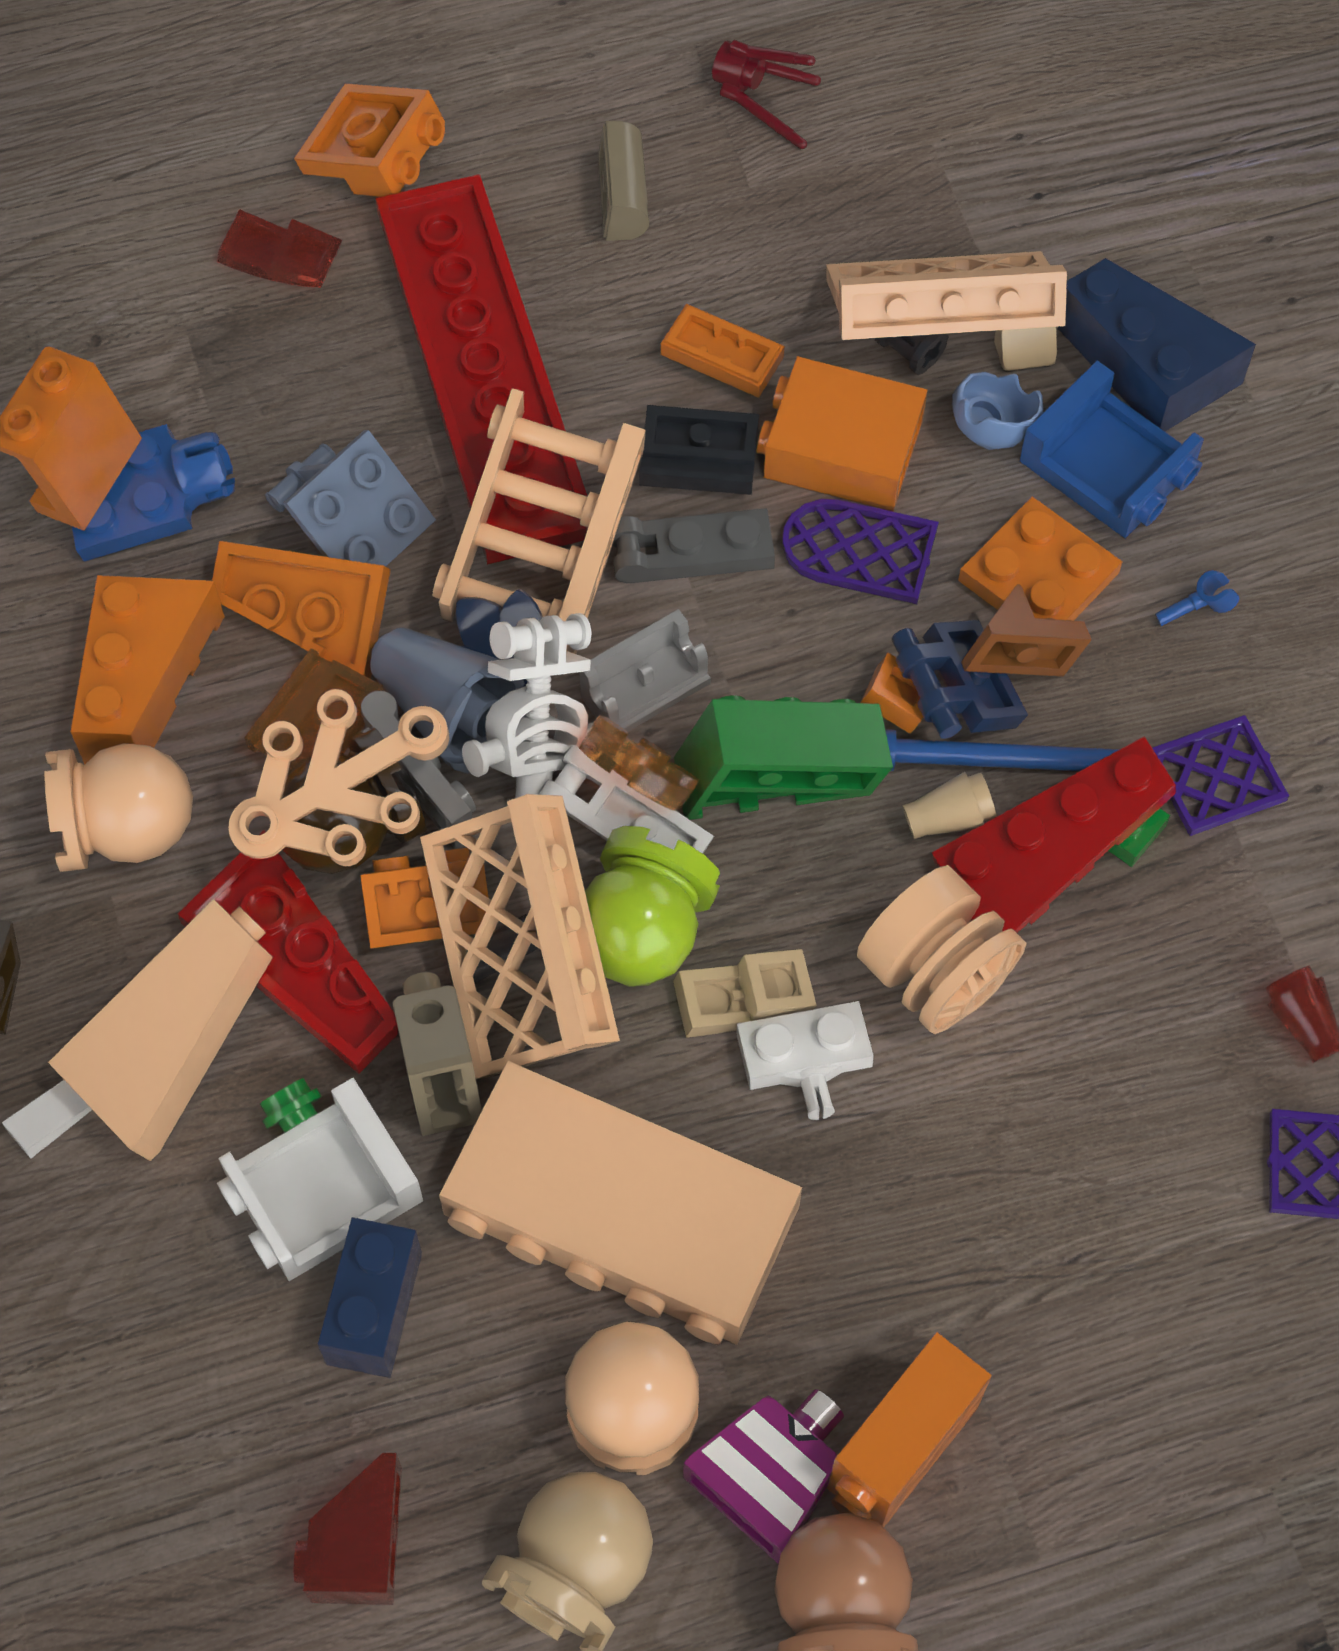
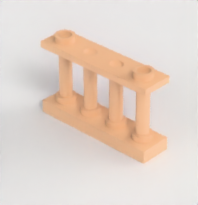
M512 388L506 407L497 404L494 409L487 437L493 439L494 443L452 565L443 563L436 577L432 596L440 599L441 618L453 622L456 613V603L461 598H483L495 602L503 608L506 600L514 593V591L468 577L477 548L481 546L563 572L562 578L570 580L564 601L554 598L552 603L533 598V600L537 603L543 617L556 615L562 621H566L569 615L581 613L588 619L644 451L646 430L623 423L618 440L607 439L604 444L522 418L524 414L523 391ZM514 440L598 466V472L606 474L600 494L590 491L587 497L504 471ZM496 493L581 519L580 525L588 527L582 547L572 545L569 550L486 524ZM567 645L566 652L577 653V650Z

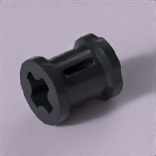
M945 333L875 338V341L882 347L890 345L909 360V368L917 375L926 372L940 358L947 346L949 336Z

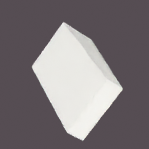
M63 1080L3 1121L2 1124L31 1159L92 1111V1109Z

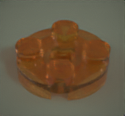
M599 714L579 745V749L608 773L613 769L620 776L628 780L627 785L638 793L668 809L680 810L699 780L682 767L670 762L671 755L645 738H641L638 743L628 739L629 733L625 729Z

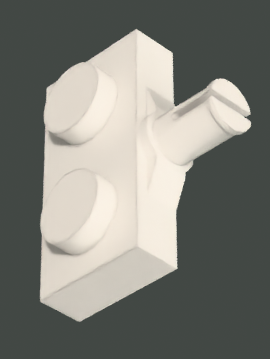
M859 1001L737 1024V1038L749 1089L753 1090L780 1084L794 1087L801 1086L808 1110V1118L811 1120H819L820 1108L823 1119L830 1117L835 1112L831 1103L827 1081L844 1072L873 1066V1052Z

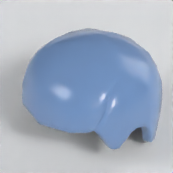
M988 372L970 373L952 394V409L959 429L978 446L988 450L1010 448L1016 446L1024 439L1026 429L1042 415L1043 397L1041 392L1037 390L1031 394L1025 393L1020 387L1018 375L1016 374L997 377Z

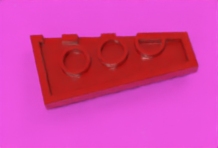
M1144 736L931 852L933 860L938 868L950 866L981 897L979 907L970 922L982 914L995 911L1005 921L1002 931L1013 929L1018 933L1028 923L1032 925L1050 908L1049 904L1073 882L1077 884L1094 868V863L1115 844L1120 845L1176 794V784Z
M263 830L259 835L266 833V831ZM240 852L177 913L181 924L186 927L213 899L230 915L240 906L266 932L257 942L273 957L256 987L358 1074L399 1034L395 1013L357 959L351 956L339 939L335 928L327 917L322 915L307 894L305 886L293 869L288 867L279 853L269 858L256 859Z

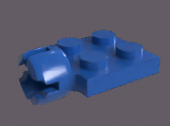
M167 424L139 432L142 437L140 443L85 531L72 526L76 551L83 561H89L193 529L191 516L195 508L233 494L235 492V478L226 480L227 475L233 474V467L227 450L222 444H219L220 438L215 432H205L182 440H175Z

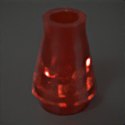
M1309 965L1278 979L1265 988L1271 999L1267 1006L1305 1049L1313 1064L1339 1052V1027L1323 976L1317 978Z

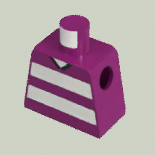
M817 1389L811 1392L793 1414L768 1395L691 1454L684 1462L683 1478L779 1564L780 1555L796 1530L806 1524L828 1487L837 1454L823 1441L844 1418V1414L828 1396Z

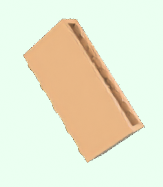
M507 1061L439 1196L443 1213L449 1217L447 1221L449 1225L467 1236L482 1239L486 1233L508 1243L506 1249L523 1261L534 1265H541L543 1259L567 1269L565 1275L571 1281L584 1288L600 1291L602 1286L626 1295L625 1302L640 1313L659 1318L662 1312L686 1322L685 1329L703 1341L721 1344L722 1339L738 1345L797 1214L802 1187Z

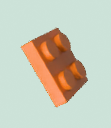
M1032 496L960 569L958 581L997 610H999L1014 587L1020 584L1034 618L1074 621L1119 574L1123 561Z

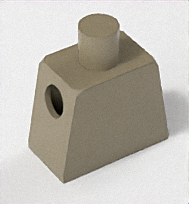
M423 972L414 974L403 983L404 995L398 996L392 1002L421 1134L425 1136L476 1124L482 1109L455 987L449 985L441 987L440 979L434 973Z

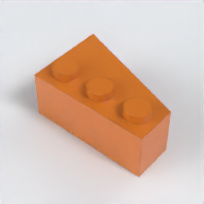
M97 575L71 726V734L84 765L100 750L123 743L155 747L177 707L175 703L176 697L188 675L193 676L201 662L199 655L213 630L217 631L225 617L215 581Z

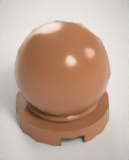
M847 1512L814 1518L793 1533L780 1555L774 1590L780 1615L796 1634L791 1638L781 1641L777 1646V1651H918L917 1639L910 1634L901 1633L896 1630L910 1608L913 1583L910 1568L903 1547L879 1522Z

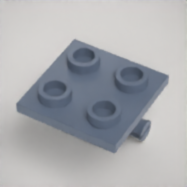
M369 430L361 432L337 455L328 445L324 443L319 445V448L302 463L298 461L293 462L286 469L287 476L265 494L266 500L278 512H283L285 508L288 510L324 557L387 566L436 521Z

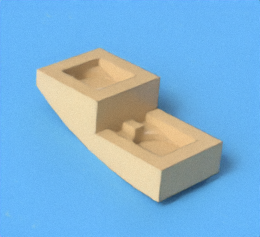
M802 949L746 954L738 965L679 971L673 981L686 1038L736 1031L738 1023L813 1010L816 1007Z

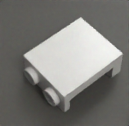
M354 1078L331 1090L335 1102L334 1105L285 1134L280 1135L235 1161L230 1152L218 1158L227 1176L217 1182L220 1191L235 1216L247 1210L258 1229L248 1235L257 1254L267 1269L278 1263L288 1281L293 1280L343 1250L352 1217L386 1224L423 1202L417 1178Z

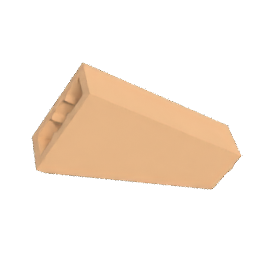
M213 899L48 1062L130 1150L149 1161L161 1151L273 958L257 942L266 932L240 906L230 915Z

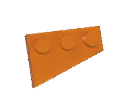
M219 541L212 581H215L222 605L370 684L372 675L370 667L371 654L379 637L391 569L384 565Z

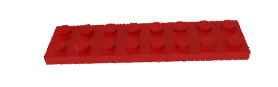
M480 174L375 198L380 222L470 510L494 443L493 439L487 437L494 409L497 404L506 407L512 388L523 391L524 414L522 418L566 431ZM514 440L504 471L587 496L574 458ZM496 493L486 524L559 547L584 541L588 527L580 525L581 519L499 493ZM482 547L487 565L516 558Z

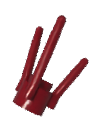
M737 40L732 42L725 41L720 46L712 67L713 80L723 84L720 96L736 101L799 149H805L807 141L746 95L744 91L748 88L752 90L757 89L764 77V73L818 86L821 83V78L818 75L769 62L813 66L816 62L815 57L798 52L751 46Z

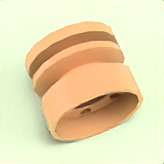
M948 865L934 869L902 892L868 929L858 946L857 957L889 988L903 984L912 978L903 993L902 1004L912 1012L921 1010L919 1021L933 1034L947 1030L982 1006L1003 984L1008 974L1023 955L1026 947V942L1013 929L1002 931L1005 921L995 911L982 914L970 922L979 907L981 897Z

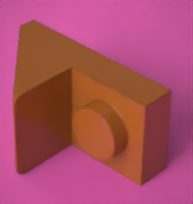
M1017 584L961 663L964 671L1064 677L1092 639L1084 621L1034 618L1023 588L1020 584Z

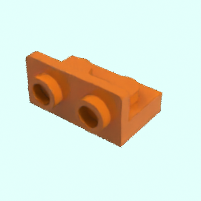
M466 847L444 850L449 871L460 878L471 855L470 849ZM409 855L372 860L374 872L360 875L370 949L443 939L427 866L410 867ZM483 864L473 888L489 898L485 866ZM468 899L459 917L462 930L466 934L472 935L476 934L486 911Z

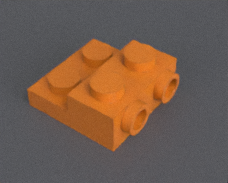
M344 84L294 160L303 174L344 178L353 194L382 197L399 193L405 184L411 185L417 180L420 172V160L429 147L438 146L442 142L445 134V120L429 90Z

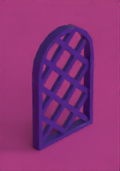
M819 499L803 504L790 515L783 531V551L788 563L800 575L816 582L917 604L926 570L930 565V555L939 522L843 500ZM826 510L843 512L831 518ZM817 511L824 522L806 530L800 519L808 513ZM853 516L862 531L845 539L836 525ZM863 516L881 521L869 526ZM892 525L901 539L884 547L875 533ZM902 525L919 528L920 530L908 535ZM795 526L799 534L789 539V534ZM829 529L838 543L821 551L812 537ZM929 534L923 556L914 542ZM868 537L877 552L860 560L851 545ZM805 541L814 555L800 562L793 555L791 547ZM907 546L916 560L899 569L890 554ZM844 550L853 564L836 572L827 558ZM883 559L892 573L875 581L866 569V566ZM819 562L826 573L812 569L810 566ZM920 568L914 589L905 575ZM858 571L865 581L847 578V576ZM898 580L904 590L885 585Z

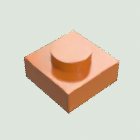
M887 653L877 665L860 703L880 704L884 719L889 720L911 734L923 718L917 704L920 696L912 680L902 676L896 664L897 657Z

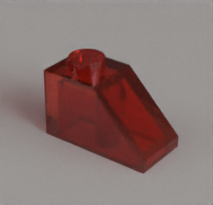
M382 1453L309 1520L308 1539L297 1540L294 1553V1582L304 1583L303 1591L311 1603L393 1605L402 1466L397 1453Z

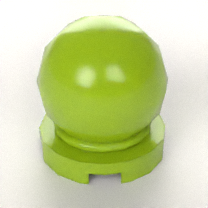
M622 826L612 830L600 856V861L606 872L596 876L585 890L605 978L629 987L648 986L677 972L694 946L699 924L695 912L698 913L710 909L720 885L716 884L720 871L704 854L679 839L674 850L662 844L646 840L650 829L638 826Z

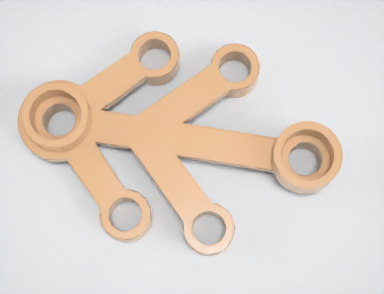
M339 689L325 692L317 703V713L321 719V725L304 786L283 799L290 761L295 760L301 754L303 740L298 729L293 724L286 721L272 723L263 734V746L267 751V757L256 796L242 801L234 809L229 819V835L233 844L244 855L256 859L272 857L283 848L291 847L330 856L335 863L341 866H352L363 858L366 851L365 840L357 828L352 825L343 824L334 827L331 831L298 823L297 821L316 809L385 824L390 831L397 834H405L412 831L419 822L420 811L415 799L411 795L404 792H395L385 798L351 789L408 755L423 761L432 760L440 756L449 743V730L443 715L432 707H414L401 717L398 731L337 766L346 730L355 722L357 709L352 697L347 692ZM334 702H343L348 705L347 713L340 719H331L326 716L328 706ZM428 721L434 725L433 732L428 737L419 739L411 734V729L415 723ZM288 733L294 737L293 744L289 749L277 751L272 748V742L277 735ZM397 804L408 805L412 809L410 817L400 823L390 820L389 812L393 806ZM259 816L268 817L271 824L266 833L253 835L249 832V825L254 818ZM344 836H351L357 840L355 850L348 855H340L335 852V843Z

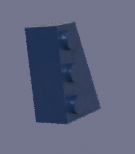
M1106 258L1066 282L1065 326H1058V330L1091 365L1098 360L1112 370L1115 374L1111 387L1132 409L1163 431L1169 430L1243 384L1256 346L1252 341Z

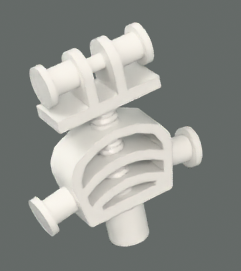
M581 613L571 614L566 621H562L556 615L544 616L540 622L535 618H524L515 627H512L508 622H497L491 628V649L497 658L503 660L488 661V673L508 681L526 679L527 684L525 687L510 691L492 704L486 716L485 729L487 741L483 743L477 740L465 742L462 748V755L467 769L476 777L485 775L488 772L489 766L512 777H516L515 798L526 794L538 795L546 782L552 780L553 771L563 770L566 764L562 759L572 745L578 746L595 758H600L607 748L608 736L605 727L600 723L588 724V714L584 705L550 689V682L552 680L550 676L590 671V659L569 651L566 652L567 645L574 650H581L587 648L590 644L591 626L585 615ZM550 703L555 704L558 718L549 714ZM548 730H556L554 739L547 736L549 734Z

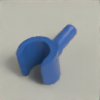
M1211 570L1205 572L1199 578L1196 592L1155 613V616L1160 626H1163L1206 605L1215 612L1225 613L1237 605L1239 595L1233 589H1226L1213 596L1218 588L1229 583V579L1223 573Z

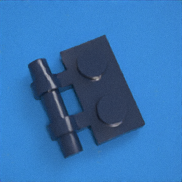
M979 620L933 623L922 637L925 643L921 644L911 628L902 629L891 638L899 654L896 658V664L902 676L912 680L920 696L917 704L925 721L933 722L939 736L943 739L956 735L962 729L956 714H962L971 733L1016 729L1028 716L1006 673L964 671L961 661L984 631ZM935 670L940 671L947 687L941 686L934 673Z

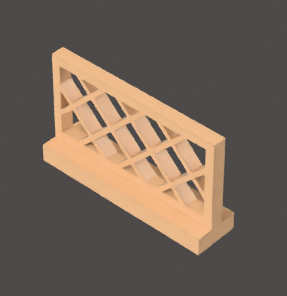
M1041 251L826 264V280L839 312V330L842 340L1065 326L1067 271L1063 265H1050Z
M526 794L507 801L508 806L420 837L476 1079L502 1073L507 1061L524 1067L586 1048L601 1047L620 1041L563 796ZM512 822L517 847L509 862L493 851L491 847L501 825ZM480 833L478 840L472 836ZM455 841L460 842L472 851L460 878L449 871L444 851V845ZM485 860L504 872L492 900L473 888ZM517 882L527 888L531 904L524 922L505 910ZM467 899L486 911L474 938L462 930L459 917ZM499 921L518 934L506 961L486 948ZM531 943L541 950L544 960L545 971L539 983H536L519 971ZM480 960L500 973L488 999L476 991L473 979ZM512 982L532 995L520 1022L501 1009ZM545 1005L556 1012L562 1038L561 1041L551 1044L533 1032ZM495 1020L513 1033L514 1036L504 1057L492 1061L487 1035ZM526 1044L534 1048L523 1052Z

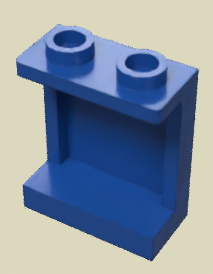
M1097 360L1026 429L1019 462L1126 539L1140 523L1149 526L1159 516L1167 503L1166 497L1176 487L1183 491L1195 479L1202 467V462L1197 459L1204 438L1194 432L1181 444L1111 394L1110 390L1115 373Z

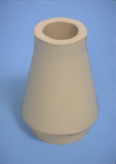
M964 771L914 802L902 805L914 839L926 835L973 830L984 824V822L997 817L990 791L981 772L967 776Z

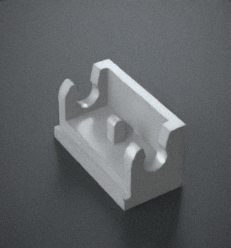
M679 609L592 658L590 671L579 672L581 698L599 723L605 727L607 734L612 740L617 739L711 684V677L708 675V655L703 643L695 647L692 645L688 636V632H690L688 620Z

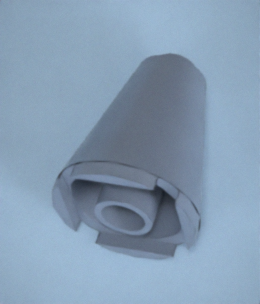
M397 628L384 634L377 640L372 649L370 667L373 676L386 692L395 698L397 705L404 714L418 706H428L439 711L445 718L449 730V743L445 751L440 755V758L454 770L467 774L470 773L463 760L462 748L464 743L470 740H477L480 743L487 741L485 729L486 716L492 704L510 691L525 687L524 679L508 681L488 673V661L500 659L407 628ZM419 721L414 724L424 738L433 732L434 725L428 721Z

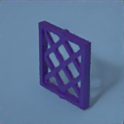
M1246 715L1153 747L1162 764L1163 760L1184 767L1179 782L1174 781L1176 784V794L1170 800L1189 836L1284 803L1289 798L1288 792L1270 761V754L1262 747ZM1230 732L1226 745L1210 740ZM1238 733L1245 735L1254 752L1253 756L1233 748ZM1193 745L1188 758L1172 753ZM1201 746L1222 754L1216 769L1195 762ZM1229 757L1249 764L1244 780L1223 772ZM1257 768L1264 770L1273 787L1272 790L1251 783ZM1191 770L1212 778L1207 793L1186 786ZM1219 781L1240 788L1235 804L1214 796ZM1247 792L1264 797L1243 805ZM1182 794L1203 802L1197 818L1189 814L1181 798ZM1210 805L1226 811L1205 819Z
M1281 1109L1271 1110L1270 1155L1267 1159V1166L1270 1168L1269 1213L1339 1219V1194L1329 1202L1314 1186L1326 1173H1329L1339 1183V1169L1336 1167L1339 1163V1152L1328 1159L1313 1143L1327 1130L1339 1141V1115ZM1295 1123L1319 1126L1306 1136ZM1282 1126L1299 1142L1285 1155L1279 1150V1129ZM1305 1149L1322 1165L1308 1178L1291 1162ZM1282 1168L1299 1184L1285 1198L1279 1192V1171ZM1306 1191L1318 1205L1293 1202Z

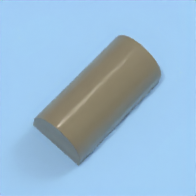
M606 121L602 127L598 151L603 237H606V241L632 240L644 234L649 227L642 133L631 123Z

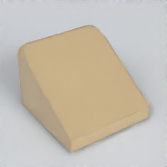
M1056 327L996 330L994 343L1004 370L1011 371L1055 364L1057 355Z

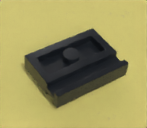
M647 405L644 427L646 430L645 443L639 469V486L752 495L759 414Z

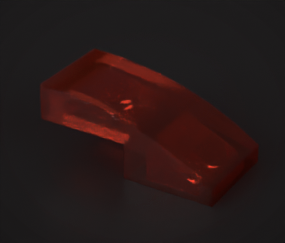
M239 209L219 249L217 262L238 271L271 281L321 288L340 250L342 240L294 219H291L288 228L285 229Z

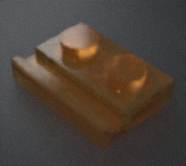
M311 648L244 737L247 747L255 753L259 751L267 755L262 740L266 728L272 723L286 721L298 729L303 740L302 752L295 760L290 761L289 770L302 759L312 757L321 725V719L317 713L318 700L325 692L339 689L347 692L352 697L357 709L356 720L345 733L340 755H343L349 747L347 740L349 735L361 730L365 725L361 712L363 699L374 691H384L383 685L335 660L330 662L320 657L319 652ZM334 702L328 706L326 716L331 719H340L347 713L348 705L343 702ZM288 733L279 734L274 738L272 748L277 751H285L292 746L294 737Z

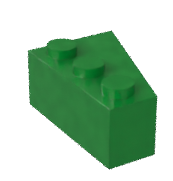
M737 695L712 699L673 757L683 816L689 820L703 818L702 807L738 803L740 813L759 811L758 800L794 795L796 806L870 796L893 768L880 704L856 703L852 699H837L830 702H802L795 697H783L774 701L746 700L744 697Z

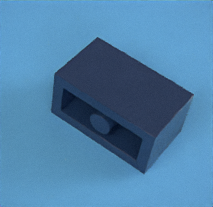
M354 1217L351 1218L318 1341V1346L326 1365L391 1378L422 1256L416 1230Z

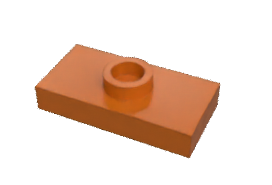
M686 304L661 342V355L759 398L783 360L785 346Z

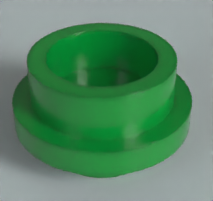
M301 1078L260 1103L267 1116L262 1122L266 1129L279 1124L285 1134L318 1114L312 1103L320 1099L322 1095L318 1088L311 1090L305 1079Z

